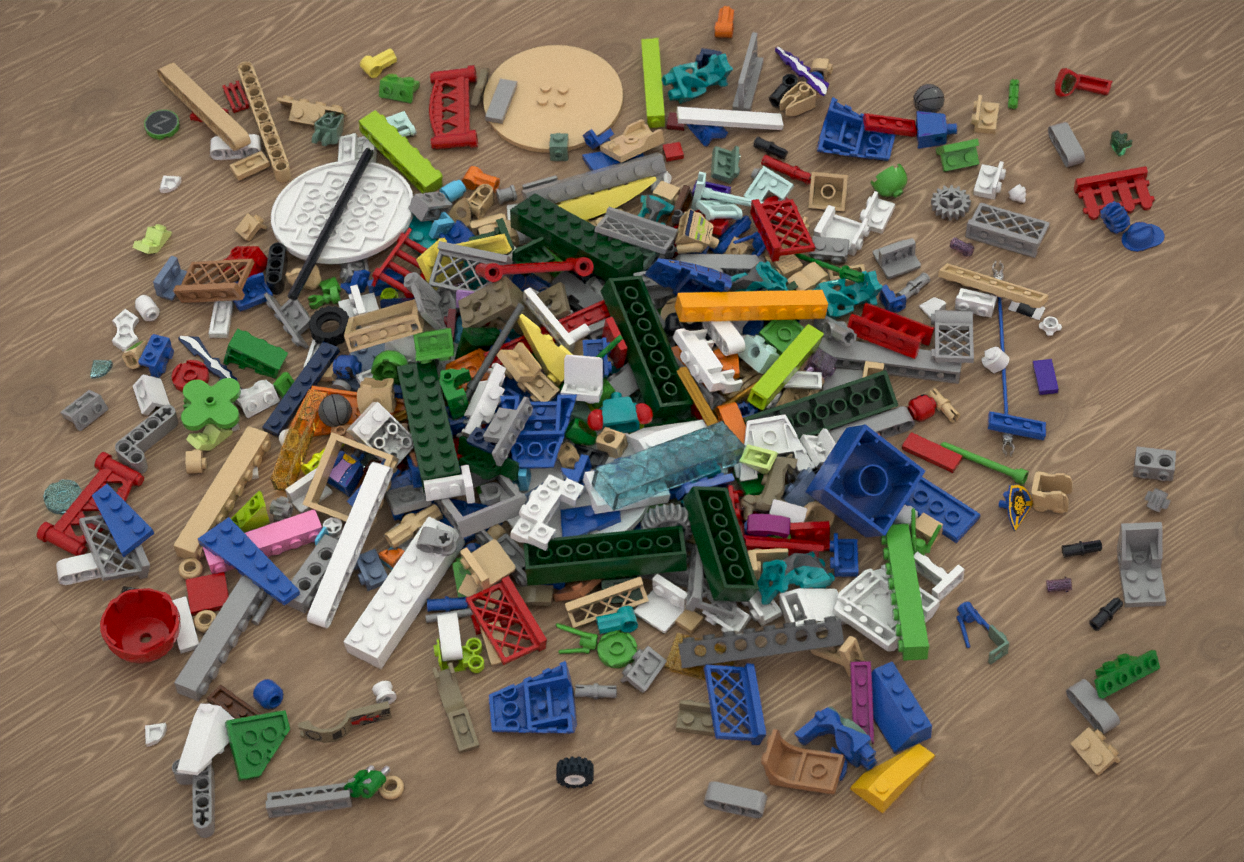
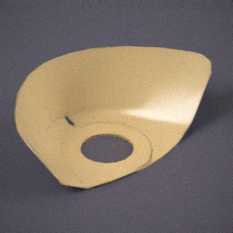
M465 196L452 207L448 215L454 222L459 220L469 227L473 220V213ZM459 207H463L466 210V217L460 218L457 215Z

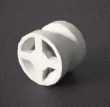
M335 517L326 519L323 527H327L329 536L339 540L343 531L341 520Z
M381 681L373 686L372 691L377 696V703L388 701L391 704L396 700L397 697L395 692L392 691L393 687L390 681Z

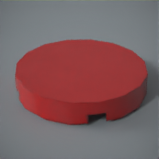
M187 360L186 363L178 364L173 369L171 375L174 387L180 392H183L184 386L189 381L202 380L208 384L210 378L206 365L198 360Z

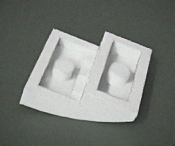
M356 133L339 137L338 161L354 162L359 160L365 148H370V150L374 151V154L369 162L376 163L377 148L365 136L358 138Z

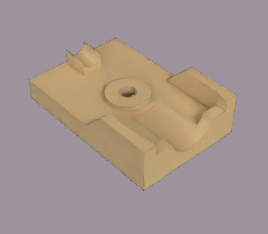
M641 119L628 125L623 135L601 144L600 150L622 163L664 143L663 131L658 129L652 133L648 125Z

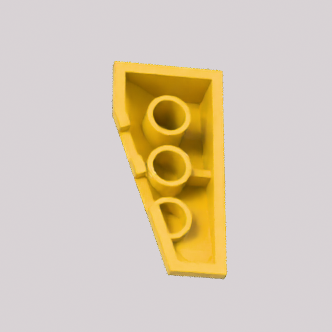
M918 743L863 773L850 787V790L881 813H884L935 758V755Z

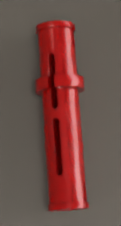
M768 155L763 156L762 161L764 162H761L762 166L783 173L792 180L797 179L807 185L811 183L810 177L812 173L803 171L798 166H791Z

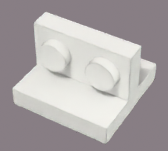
M358 285L350 286L351 294L348 295L349 299L338 301L339 308L346 311L349 318L379 309L374 292L361 296Z

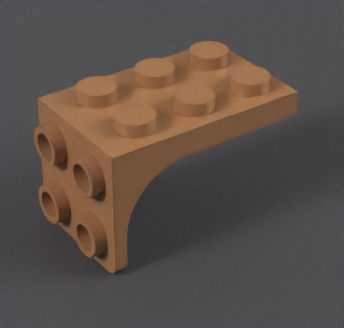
M773 729L772 735L768 736L766 753L762 754L761 764L764 766L770 785L833 795L835 794L845 761L843 754L793 746L781 737L778 729Z

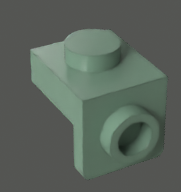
M568 133L550 135L549 149L551 161L568 160Z

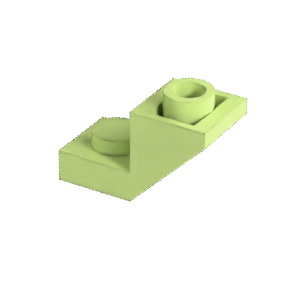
M160 224L147 228L145 238L141 241H134L133 248L147 254L158 253L172 232L166 230V227Z
M207 424L208 426L205 427L203 433L189 434L186 440L196 449L208 451L232 435L233 431L230 428L222 429L215 424Z

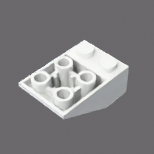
M379 402L371 403L346 430L359 443L397 457L399 459L398 464L414 448L411 434ZM376 456L379 460H384L383 458Z
M798 588L781 593L780 609L786 623L795 622L796 625L804 624V620L816 619V622H822L824 617L835 616L833 610L837 602L838 591L837 589ZM841 620V625L847 624L846 622ZM819 627L816 630V632H820L827 629L824 627ZM799 630L796 633V638L806 636L808 634L804 630Z

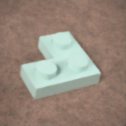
M763 166L744 194V197L753 200L759 199V201L763 202L770 192L778 198L785 200L794 185Z

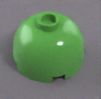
M897 164V168L891 166L875 176L877 178L875 182L871 181V186L880 196H893L897 198L903 194V189L906 187L908 180L901 164Z
M394 350L382 351L373 360L371 373L375 380L383 381V379L393 378L394 384L397 383L400 386L397 366L409 363L400 352Z

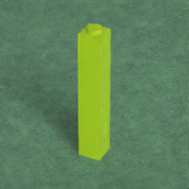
M641 39L647 125L649 128L665 127L659 39Z
M808 324L753 386L747 401L763 411L819 347L824 333Z

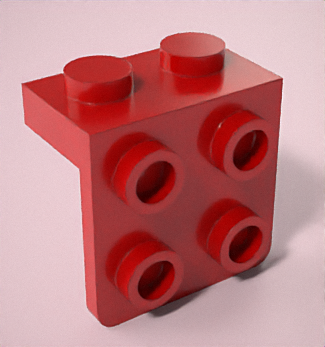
M236 246L230 251L231 254L224 259H253L255 263L248 277L263 272L267 267L268 258L259 246ZM228 266L226 269H224L223 273L230 269L232 266ZM243 266L240 269H238V272L244 269L246 266Z

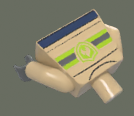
M679 209L674 211L672 222L679 224L675 240L677 247L672 244L665 253L666 258L674 257L675 252H678V254L701 253L708 246L713 249L717 247L719 239L712 236L714 226L701 213H697L692 209H689L684 214Z

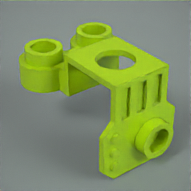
M438 638L437 644L434 645L435 657H439V667L442 671L449 669V667L447 666L448 661L443 662ZM470 638L467 640L466 646H461L463 659L458 660L459 664L454 668L455 672L466 671V667H469V670L473 673H480L484 669V659L479 655L482 652V643L478 638Z

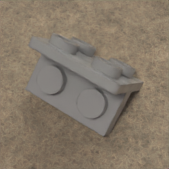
M913 238L873 251V256L887 279L921 267L919 260L915 256L916 243Z

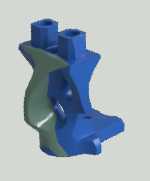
M831 706L822 711L818 710L815 712L814 718L795 733L799 743L804 746L818 736L833 734L840 753L844 755L850 764L856 768L862 765L867 771L877 764V760L874 758L876 751L872 748L870 736L852 720L843 718Z

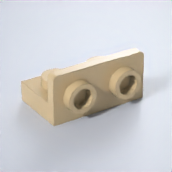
M979 95L978 101H974L973 111L976 114H972L971 125H975L974 132L995 134L999 103L982 102V95Z
M519 342L514 350H500L496 355L517 382H533L542 369L522 342Z

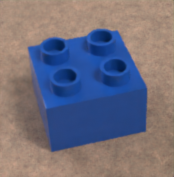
M866 424L845 429L805 492L865 538L885 536L924 475L925 470Z

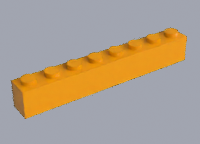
M823 290L677 293L675 310L680 322L825 319L828 302Z

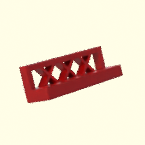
M742 535L747 552L757 548L762 550L787 548L788 557L794 553L807 554L813 551L819 558V551L824 550V545L816 540Z

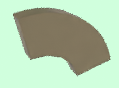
M481 68L478 82L474 88L471 105H479L483 89H485L488 81L490 68Z

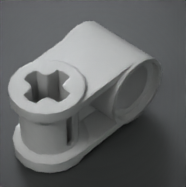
M432 527L422 528L416 547L423 552L437 553L445 556H450L457 550V544L451 532Z

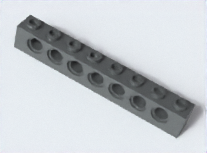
M836 616L824 617L822 622H816V619L804 620V624L796 625L795 622L784 623V627L776 628L775 625L763 626V630L755 631V628L743 629V633L735 634V631L723 632V636L715 637V634L703 635V639L695 640L694 637L682 638L683 642H679L682 668L843 645L844 638L841 619H836ZM819 627H824L828 630V634L824 638H819L816 635V630ZM799 630H804L807 632L808 637L804 641H799L796 638V633ZM784 633L787 636V641L784 644L777 643L775 639L777 634ZM758 636H764L767 639V644L764 647L756 645L755 639ZM738 639H743L746 641L747 647L739 650L736 648L735 642ZM718 642L725 643L726 651L723 653L717 652L715 644ZM703 645L706 648V654L703 656L697 655L695 647Z

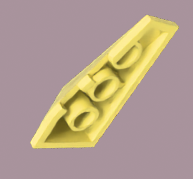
M521 314L517 323L544 373L547 375L546 377L559 387L564 382V358L566 355L573 354L563 345L559 347L555 345L553 338L549 334H541V329Z

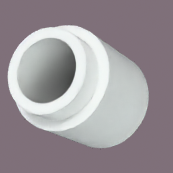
M141 295L136 299L135 307L145 321H152L158 317L160 310L151 297Z

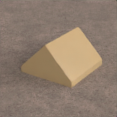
M812 172L808 208L826 210L828 205L835 207V211H845L848 175Z

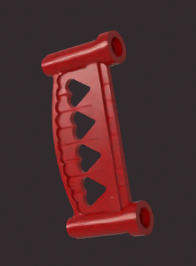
M469 65L467 68L430 73L431 84L434 83L429 101V118L435 135L434 138H431V148H435V150L465 146L477 148V131L470 130L469 83L477 82L475 65ZM445 85L456 88L447 94L442 93L444 91L442 87ZM444 98L456 101L447 107L442 106ZM448 111L456 115L443 120L444 115L442 113ZM445 124L456 127L448 133H443V125Z
M571 257L566 261L507 265L479 263L475 267V273L487 281L497 282L503 275L571 271L580 276H588L592 273L594 266L589 258Z
M101 452L94 464L95 469L99 470V472L55 525L44 522L39 527L37 539L43 542H50L74 556L86 554L87 547L85 545L87 541L84 534L76 536L71 526L80 525L79 518H85L83 511H99L92 495L106 485V483H122L123 485L118 488L117 494L126 502L133 486H141L144 476L138 471L112 459V455ZM92 523L86 524L92 530H95L97 525ZM100 528L98 532L101 533L105 529Z

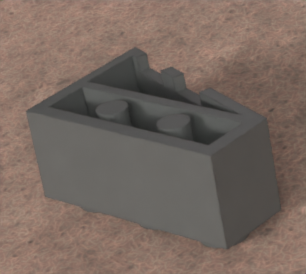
M562 271L551 282V286L559 282L565 285L569 307L574 313L604 300L569 271Z

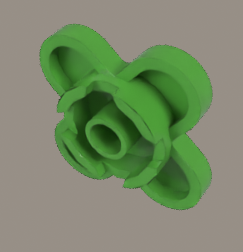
M224 378L213 386H209L202 380L189 381L183 388L184 398L190 404L181 414L183 426L191 431L200 430L208 426L207 424H215L222 429L234 427L240 419L237 407L232 404L241 394L238 381L233 378Z

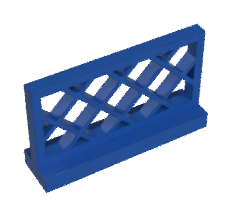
M746 663L744 667L705 665L704 672L715 739L751 741L752 745H760L767 734L754 664ZM711 672H717L722 678L717 681L711 676ZM738 673L740 680L736 682L729 674ZM724 679L733 686L730 691L720 684ZM716 687L725 694L722 699L714 694ZM735 689L742 693L743 698L741 700L732 694ZM727 697L736 703L733 708L724 702ZM719 705L728 712L724 717L717 711ZM738 706L745 711L746 716L744 718L734 711ZM730 715L739 721L736 726L727 720ZM722 723L731 730L729 733L720 731ZM741 724L749 730V734H743L738 727Z

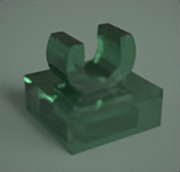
M1117 130L1111 133L1110 145L1118 156H1122L1125 154L1126 148L1132 146V139L1126 141L1128 134H1120Z

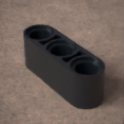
M279 242L272 244L269 248L265 276L267 286L273 295H279L284 291L285 273L287 272L288 264L285 245Z

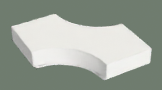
M124 309L112 320L113 324L117 327V333L112 339V343L123 352L139 342L138 337L134 334V329L139 319Z

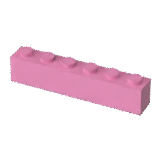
M314 509L246 532L245 534L267 557L315 542L317 535L322 530V526ZM203 547L211 574L235 569L233 566L227 565L222 558L215 556Z

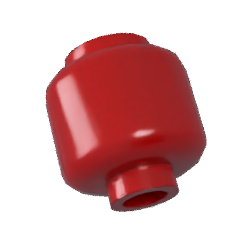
M921 394L909 400L907 408L913 420L922 422L934 416L936 402L932 397L929 398L928 395Z

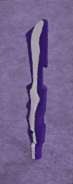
M780 47L775 49L780 59L786 65H789L799 77H805L808 80V85L820 95H826L829 87L828 82L810 73V67L805 66L803 61L793 56L792 53L786 52Z

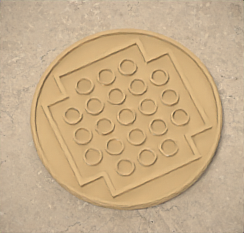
M564 45L536 47L509 58L491 75L483 96L486 115L500 79L517 81V88L503 124L489 122V124L501 138L510 144L540 153H550V135L556 133H568V151L586 146L587 144L582 135L592 129L598 137L610 129L617 121L623 105L622 84L612 66L590 51Z

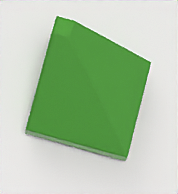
M335 277L321 281L319 284L323 294H330V287L337 286L338 291L341 292Z

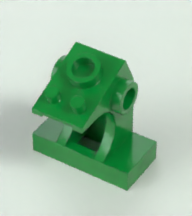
M461 368V370H441L440 386L453 420L463 417L469 406L464 388L457 390L462 384L470 380L472 381L469 369Z

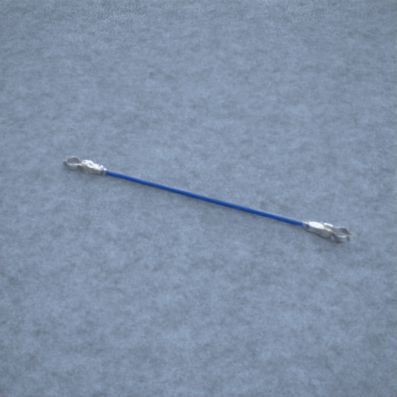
M1000 261L999 266L1002 267V270L997 271L992 267L994 272L993 278L1004 281V265ZM998 297L1001 350L1005 353L1002 298ZM1005 367L1002 370L1004 414L1008 415ZM1003 432L1002 442L1004 445L1002 451L1007 455L1004 447L1010 445L1013 448V451L1010 453L1012 457L1014 452V445L1012 444L1013 434Z

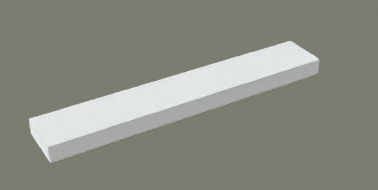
M677 107L676 111L678 123L771 130L783 129L782 116L777 113Z

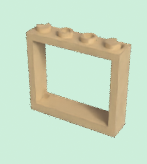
M413 299L350 317L344 337L351 353L423 332L425 319L421 317L417 303ZM416 323L418 329L413 330L411 325Z
M331 433L302 505L346 522L349 516L318 505L342 444L344 443L386 459L384 465L391 467L393 473L398 469L396 467L399 459L375 448ZM391 480L386 491H388L391 487ZM384 497L378 510H380L383 507ZM375 516V519H374V521H373V524L376 523V521H377V517H376V516Z

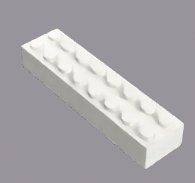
M431 517L426 519L344 640L347 653L382 669L427 602V599H429L465 545L464 538H461L454 528ZM432 527L451 532L457 544L456 552L450 556L419 550L416 544L422 528Z

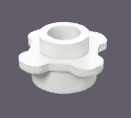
M1051 316L1046 317L1043 322L1039 323V328L1043 329L1048 336H1052L1054 332L1060 331L1062 328L1061 324H1058V320Z

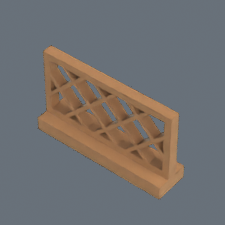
M253 259L191 262L182 284L176 285L173 292L181 303L243 300L245 294L242 289L255 262ZM228 266H232L230 269L223 273L224 269H226ZM243 266H246L244 269L238 272V269H240ZM213 267H217L216 269H214V270L211 271L210 273L207 272V271H209L210 269H212ZM196 268H202L196 273H194ZM235 271L237 272L235 275L227 279L229 275H231ZM221 272V275L212 280V277ZM204 273H206V275H205L204 277H202L201 279H199V280L197 281V278H198V277H200L201 275H203Z

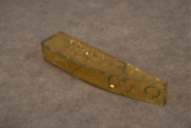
M309 389L288 430L270 478L274 490L286 492V488L297 482L301 466L304 463L319 421L318 408L321 401L328 396L327 392Z

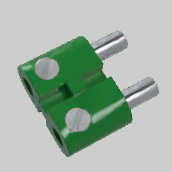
M369 765L366 770H359L349 779L348 783L344 786V790H349L351 797L359 798L362 795V798H371L386 782L385 776L390 772V768L385 766L381 771H377L372 765Z

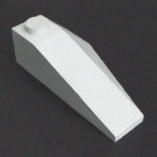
M703 420L642 428L627 435L626 438L642 462L649 463L663 460L670 455L682 451L684 446L695 445L712 437L713 434Z
M200 703L191 724L177 773L198 775L212 762V758L217 753L221 754L224 751V747L229 743L225 722L234 718L221 706Z

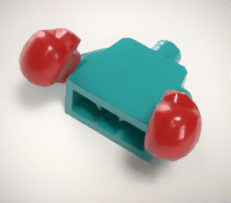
M613 392L611 399L603 401V407L589 413L587 424L594 431L607 427L621 433H631L640 430L639 423H650L653 418V412L647 404L633 403L631 397H622L620 392Z

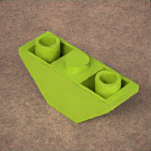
M258 491L231 518L244 533L270 523L261 491Z

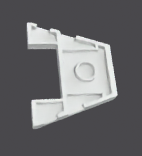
M786 415L746 422L743 452L747 444L776 451L778 455L793 453L794 458L798 459L796 464L797 472L808 467L812 470L815 469L814 463L807 455L806 449L799 441L798 435ZM741 463L740 482L758 479L756 470Z

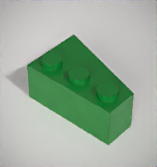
M237 328L228 344L223 364H237L239 369L251 368L257 374L276 379L286 362L288 352L280 347L269 344L264 339L254 337L249 332Z

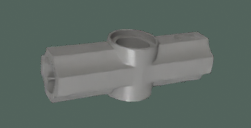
M825 316V319H814L813 326L824 333L826 339H834L845 346H851L856 341L857 334L847 327L844 321H835L828 316Z

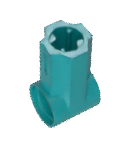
M623 606L616 613L596 617L600 634L617 630L629 633L638 628L636 615L631 606Z

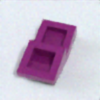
M749 514L747 516V533L764 537L771 534L787 538L790 535V518L771 514Z

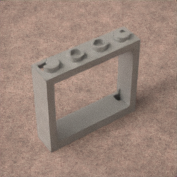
M470 472L473 488L496 479L511 498L464 517L449 498L434 500V502L460 537L465 538L519 516V511L527 499L524 493H520L517 484H513L512 480L502 475L485 480L479 475Z

